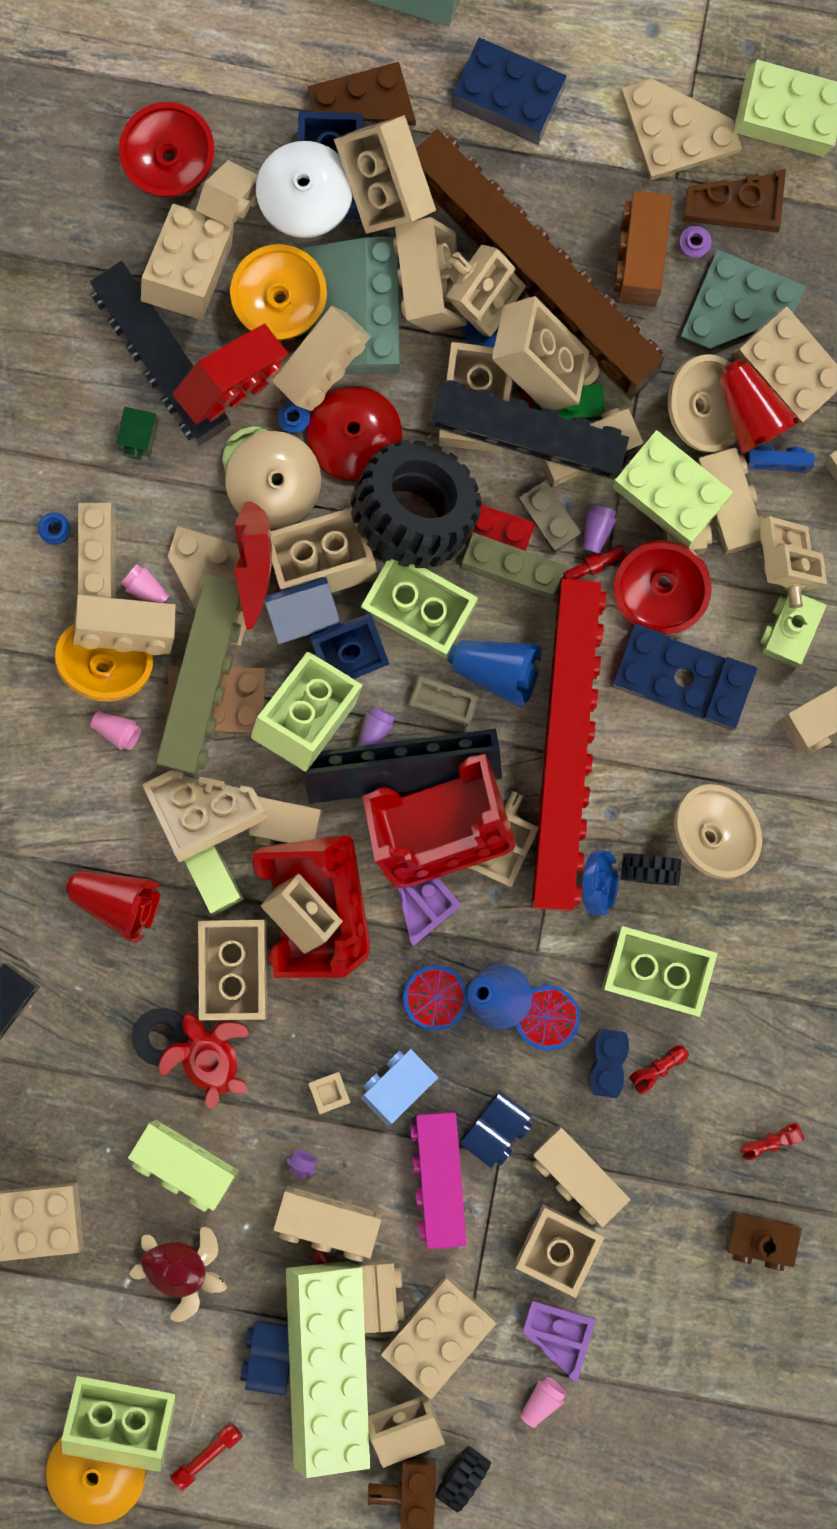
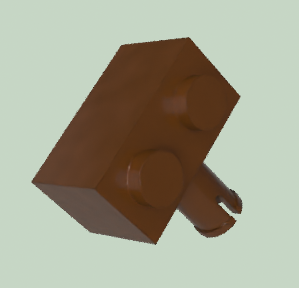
M733 1211L725 1250L733 1254L732 1259L735 1261L751 1264L752 1258L765 1261L764 1267L784 1271L785 1266L794 1268L802 1228L796 1224Z
M410 1457L403 1460L402 1482H399V1485L369 1483L368 1505H398V1509H401L400 1529H434L436 1458Z

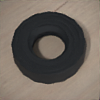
M164 1007L151 1009L142 1014L135 1023L132 1032L133 1048L137 1055L147 1064L158 1066L164 1050L154 1048L149 1041L151 1029L158 1024L167 1025L172 1029L174 1033L172 1044L187 1043L189 1038L185 1035L182 1026L184 1017L175 1010Z

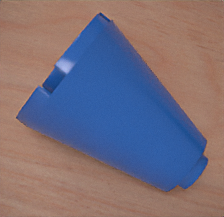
M461 640L458 645L452 646L448 662L452 664L454 672L511 704L523 708L524 703H528L537 681L539 671L535 670L536 665L534 663L535 660L541 661L542 647L534 643Z
M505 964L490 965L478 972L469 985L467 994L471 1013L478 1022L488 1028L497 1030L513 1028L524 1020L531 1009V985L525 975L515 967Z

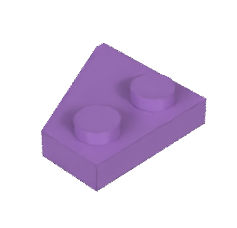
M439 878L407 888L398 887L410 942L413 946L462 906Z
M531 1299L522 1330L523 1334L539 1346L572 1380L578 1382L596 1319L585 1314Z

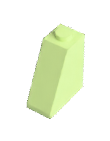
M216 845L184 860L211 914L217 915L245 900Z

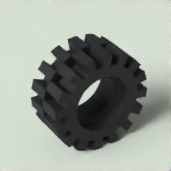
M623 853L621 880L679 886L682 859L658 855Z
M467 1446L460 1456L457 1457L453 1466L450 1467L449 1472L444 1476L435 1497L458 1513L466 1506L469 1499L475 1494L476 1489L481 1485V1481L485 1478L486 1472L490 1468L491 1461L472 1447Z

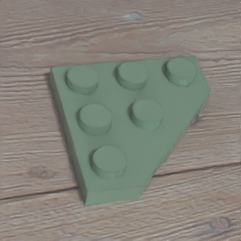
M717 250L680 340L706 351H711L733 340L749 336L786 306L794 314L806 286Z

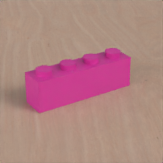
M456 1111L416 1114L417 1121L410 1122L412 1142H419V1154L413 1155L414 1174H421L422 1188H416L417 1208L424 1207L425 1221H418L420 1241L427 1242V1249L467 1246Z

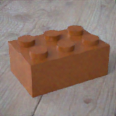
M634 190L631 201L625 200L620 230H626V232L621 233L617 251V261H622V264L618 263L613 292L619 293L618 303L656 307L662 291L673 195Z

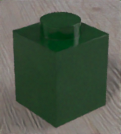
M124 406L116 445L119 451H123V456L141 460L142 456L151 457L159 423L156 413Z

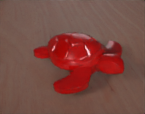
M186 1013L182 1026L185 1035L189 1039L187 1043H175L164 1050L158 1063L161 1075H167L176 1064L183 1061V1068L188 1078L195 1085L206 1090L204 1099L209 1109H213L218 1104L219 1094H225L229 1090L235 1094L246 1093V1082L236 1077V1053L227 1040L230 1038L247 1037L249 1035L248 1028L245 1024L238 1021L223 1020L218 1022L211 1031L204 1030V1025L199 1020V1017L193 1013Z

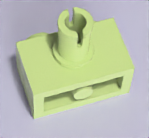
M787 593L785 597L779 596L772 613L777 615L773 626L767 625L762 634L760 643L764 644L761 653L798 668L802 665L827 605L802 595L803 607L792 609L789 608V596Z

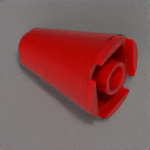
M738 359L722 368L724 375L719 377L741 454L757 447V444L769 441L799 423L794 413L749 362L742 364Z
M79 871L76 875H72L69 878L66 893H69V901L127 941L138 943L145 936L139 934L143 927L150 928L155 919L161 899V893L156 891V887L161 886L160 883L152 879Z

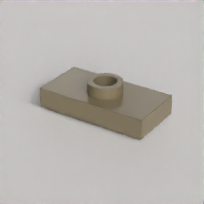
M418 675L408 707L469 727L480 695Z

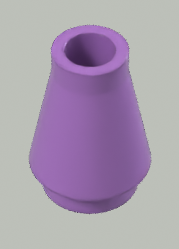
M595 504L591 505L590 511H586L583 549L601 553L605 541L617 522L614 519L617 511Z
M372 705L370 711L365 713L356 746L381 743L395 726L392 724L395 716Z

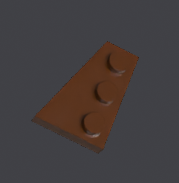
M399 62L307 86L314 112L363 113L364 121H375L376 124L405 115L407 124L416 126L415 116Z
M786 169L760 177L758 174L746 176V179L728 182L721 180L688 186L683 221L778 233L781 226Z

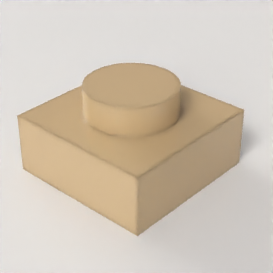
M340 1071L308 1083L319 1114L351 1103Z

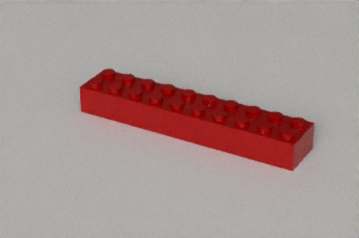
M562 579L558 588L531 909L572 912L574 911V906L580 905L582 885H576L577 873L583 872L584 852H579V842L586 839L587 820L581 818L582 808L586 809V806L589 805L590 787L584 786L585 776L591 774L593 754H587L588 744H592L595 737L596 722L590 721V712H594L595 708H597L598 689L593 688V679L597 680L601 667V656H595L596 647L600 648V643L602 644L604 624H599L598 618L605 611L607 596L606 591H601V582Z

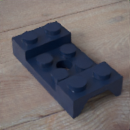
M634 624L611 687L723 728L735 730L757 667L730 657L724 658L665 637L666 634ZM680 669L689 671L692 675L691 685L687 687L679 686L674 678L676 671Z

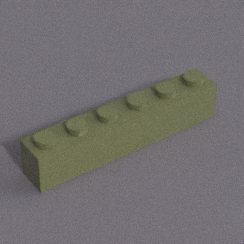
M205 574L156 761L158 766L196 776L198 770H204L209 753L208 750H204L207 737H213L217 719L212 718L215 705L221 706L225 693V687H221L223 674L229 675L233 662V656L229 655L232 643L237 644L242 625L237 624L239 613L242 611L237 581Z

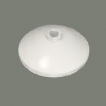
M297 141L275 150L263 163L256 181L258 205L266 220L277 230L300 238L319 236L335 228L346 216L353 197L340 156L331 148L312 141ZM301 178H306L310 182L307 186L302 187L298 185V181Z

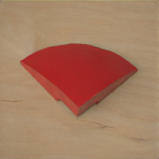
M252 501L244 503L234 524L240 554L234 570L246 630L253 629L260 615L269 586L272 565V540L269 518L266 512Z

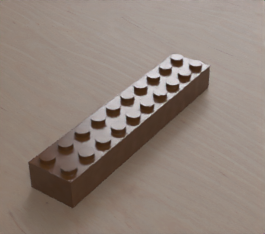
M436 129L416 148L432 199L479 247L486 245L497 248L516 268L514 273L526 285L525 293L529 297L535 296L589 350V354L597 360L599 369L631 400L659 373L664 358L661 356L663 354L661 348L653 340L649 339L647 341L639 333L640 328L633 319L628 316L624 318L616 310L617 304L606 293L601 295L593 287L595 283L585 271L581 270L578 272L571 264V257L562 248L556 249L548 241L550 238L541 226H533L526 219L527 214L518 203L513 202L511 204L503 196L505 192L502 187L493 179L489 181L481 173L482 168L471 156L466 158L458 150L460 147L451 135H443Z

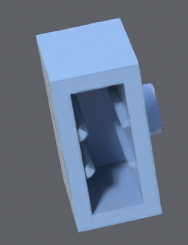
M411 1049L405 1054L399 1050L386 1063L390 1069L381 1078L376 1073L362 1087L366 1093L361 1099L387 1126L391 1125L439 1078Z

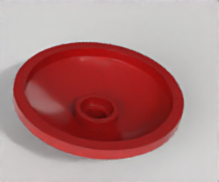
M159 102L142 108L128 120L119 140V158L126 176L137 188L157 197H177L191 192L206 179L214 163L215 143L209 125L195 110L180 103ZM167 153L175 155L171 161H166L163 158Z
M348 386L330 392L325 396L320 405L314 407L306 428V439L308 447L318 461L319 467L325 473L342 481L358 482L365 466L374 453L380 452L381 448L388 444L395 446L396 442L402 441V426L396 409L383 395L366 387ZM356 424L360 430L356 434H351L348 432V427Z
M666 540L647 542L629 552L620 563L614 580L616 603L625 618L633 625L638 624L663 634H674L684 631L699 621L707 610L712 593L711 577L704 561L687 546ZM666 576L670 579V583L662 584L659 578Z

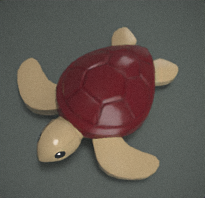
M202 1227L200 1229V1248L198 1252L188 1244L170 1242L158 1245L155 1238L151 1235L142 1236L141 1245L142 1249L146 1252L141 1257V1264L135 1265L129 1272V1275L133 1279L147 1277L151 1284L161 1293L171 1297H182L178 1307L170 1314L171 1320L182 1322L198 1311L200 1300L197 1291L200 1288L211 1294H219L227 1289V1285L221 1276L214 1272H206L205 1267L214 1261L218 1254L217 1239L210 1228Z

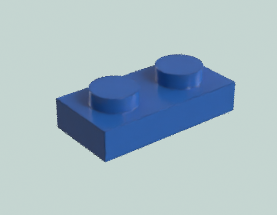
M759 445L754 450H749L746 455L748 469L810 472L814 467L815 453H806L805 448L790 447L787 448L786 452L774 451V447Z

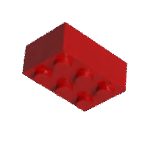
M264 323L199 360L172 395L196 425L207 418L212 422L225 412L227 406L230 405L233 409L244 402L249 393L252 392L255 396L262 392L269 385L267 379L274 377L282 370L281 362L289 353Z

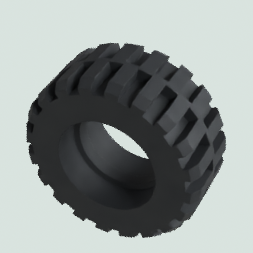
M409 440L396 442L395 446L388 444L370 458L351 496L350 504L353 508L351 515L353 522L358 523L356 529L361 538L366 537L368 540L367 545L373 551L377 549L381 552L382 558L388 561L391 559L398 561V565L409 567L410 564L415 565V568H427L429 564L431 567H436L454 558L459 550L462 549L479 520L482 503L480 493H476L479 488L475 478H470V470L465 464L461 465L457 462L458 457L453 453L447 454L442 451L443 447L435 444L432 447L428 446L425 441L416 440L413 444H410ZM394 491H407L421 496L432 505L438 518H425L411 513L399 503L394 495Z

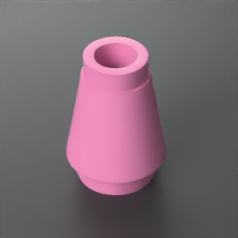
M138 564L121 582L126 588L125 592L141 601L164 603L170 596L146 567H140Z
M98 711L91 721V728L120 750L124 748L127 750L133 749L141 735V727L136 725V721Z
M546 1377L543 1381H538L520 1414L522 1420L535 1428L564 1404L563 1399L567 1395L565 1389L550 1377Z

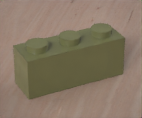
M473 533L462 562V569L549 601H553L565 567L563 564Z

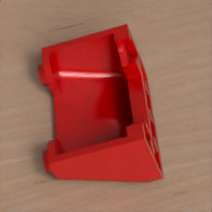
M485 754L465 759L458 768L460 778L401 798L396 791L383 787L362 796L374 860L392 885L399 888L415 886L504 856L514 850L513 832L490 761Z
M337 835L261 847L253 852L252 866L254 872L262 880L271 879L273 891L278 885L299 873L343 921L325 943L305 954L279 927L281 938L276 941L269 951V963L273 968L274 978H345L366 961L370 952V939L355 847L350 836Z

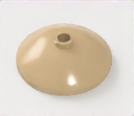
M716 355L696 356L683 363L674 374L668 391V412L676 433L688 446L695 450L709 453L725 450L737 442L719 377L724 375L722 368L731 363Z
M268 431L247 438L234 450L225 471V487L228 498L238 514H240L245 502L252 501L266 512L270 528H283L297 523L312 510L321 489V472L315 455L303 441L288 433ZM275 473L280 474L282 477V483L279 486L274 485L271 480Z
M707 784L691 790L679 802L674 818L676 839L684 856L696 869L712 878L725 880L734 879L745 874L756 864L762 848V832L756 814L743 797L727 787Z

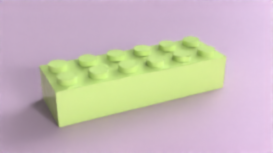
M350 1261L286 1268L294 1469L306 1478L370 1469L362 1267Z

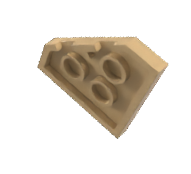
M654 79L621 89V95L650 181L741 152L742 146L737 133L733 132L734 123L732 118Z
M177 526L168 558L195 609L198 605L205 574L237 581L234 568L240 557L238 544ZM240 611L237 624L242 625L237 644L232 643V645L242 647L247 631L243 612Z
M173 770L142 784L179 863L268 819L254 789L242 785L240 788L225 785L224 781L201 776L199 779L186 777L182 772Z

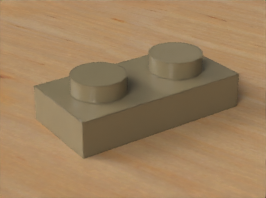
M546 480L519 497V502L553 552H556L581 535L580 530Z

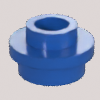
M293 402L284 404L278 412V423L287 433H301L309 424L310 415L308 410L296 406ZM291 412H296L300 415L296 422H291L287 419Z
M56 512L46 514L38 524L40 537L50 545H59L65 542L71 532L68 519ZM51 525H60V532L55 535L50 534L49 528Z

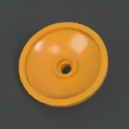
M274 244L251 252L241 261L231 281L230 296L234 312L245 328L251 331L265 323L275 337L281 341L296 338L306 333L317 323L326 305L327 287L320 266L309 254L290 245ZM283 294L286 299L282 303H277L274 301L275 296Z
M74 624L68 627L60 636L55 649L57 672L70 689L83 697L105 702L122 700L136 694L149 680L153 667V655L147 652H119L115 649L100 647L87 649L79 645H73Z
M61 1437L53 1447L46 1466V1483L50 1496L56 1506L68 1517L85 1524H105L125 1515L135 1505L142 1493L146 1469L62 1454ZM91 1472L96 1473L99 1481L97 1483L89 1482L87 1474Z

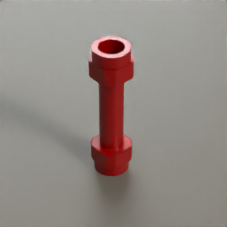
M232 1422L225 1425L217 1433L218 1438L189 1464H182L170 1475L173 1483L181 1491L188 1488L196 1480L195 1475L226 1447L231 1449L243 1438L242 1433Z

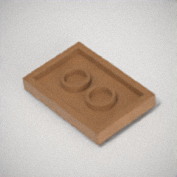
M169 665L166 723L182 665ZM231 667L229 675L223 674L221 687H225L221 706L215 705L212 718L217 719L215 732L252 733L256 719L265 707L266 668Z

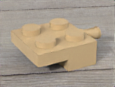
M481 245L469 262L459 252L452 255L453 258L449 259V263L459 271L460 275L445 297L483 336L491 338L499 326L503 305L516 302L526 285L514 273L516 268L497 248Z
M771 516L760 519V541L763 545L764 572L767 576V582L781 585L788 590L789 608L803 607L801 590L809 591L827 585L823 554L811 550L808 526Z
M511 791L505 810L513 832L514 850L504 856L468 867L512 888L539 827L522 820L516 814L524 796L519 794L513 806L512 804L517 795L513 791Z

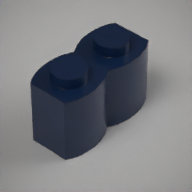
M600 1028L593 1043V1053L596 1061L593 1063L588 1077L589 1089L593 1095L617 1098L620 1095L624 1084V1072L621 1065L626 1060L629 1050V1040L626 1032Z
M499 1090L461 1139L460 1144L490 1168L495 1163L501 1166L512 1152L508 1147L515 1137L521 1140L533 1125L528 1121L532 1115Z
M257 1320L254 1328L248 1327L245 1347L251 1348L249 1361L243 1360L240 1381H246L245 1390L285 1396L290 1372L288 1325Z

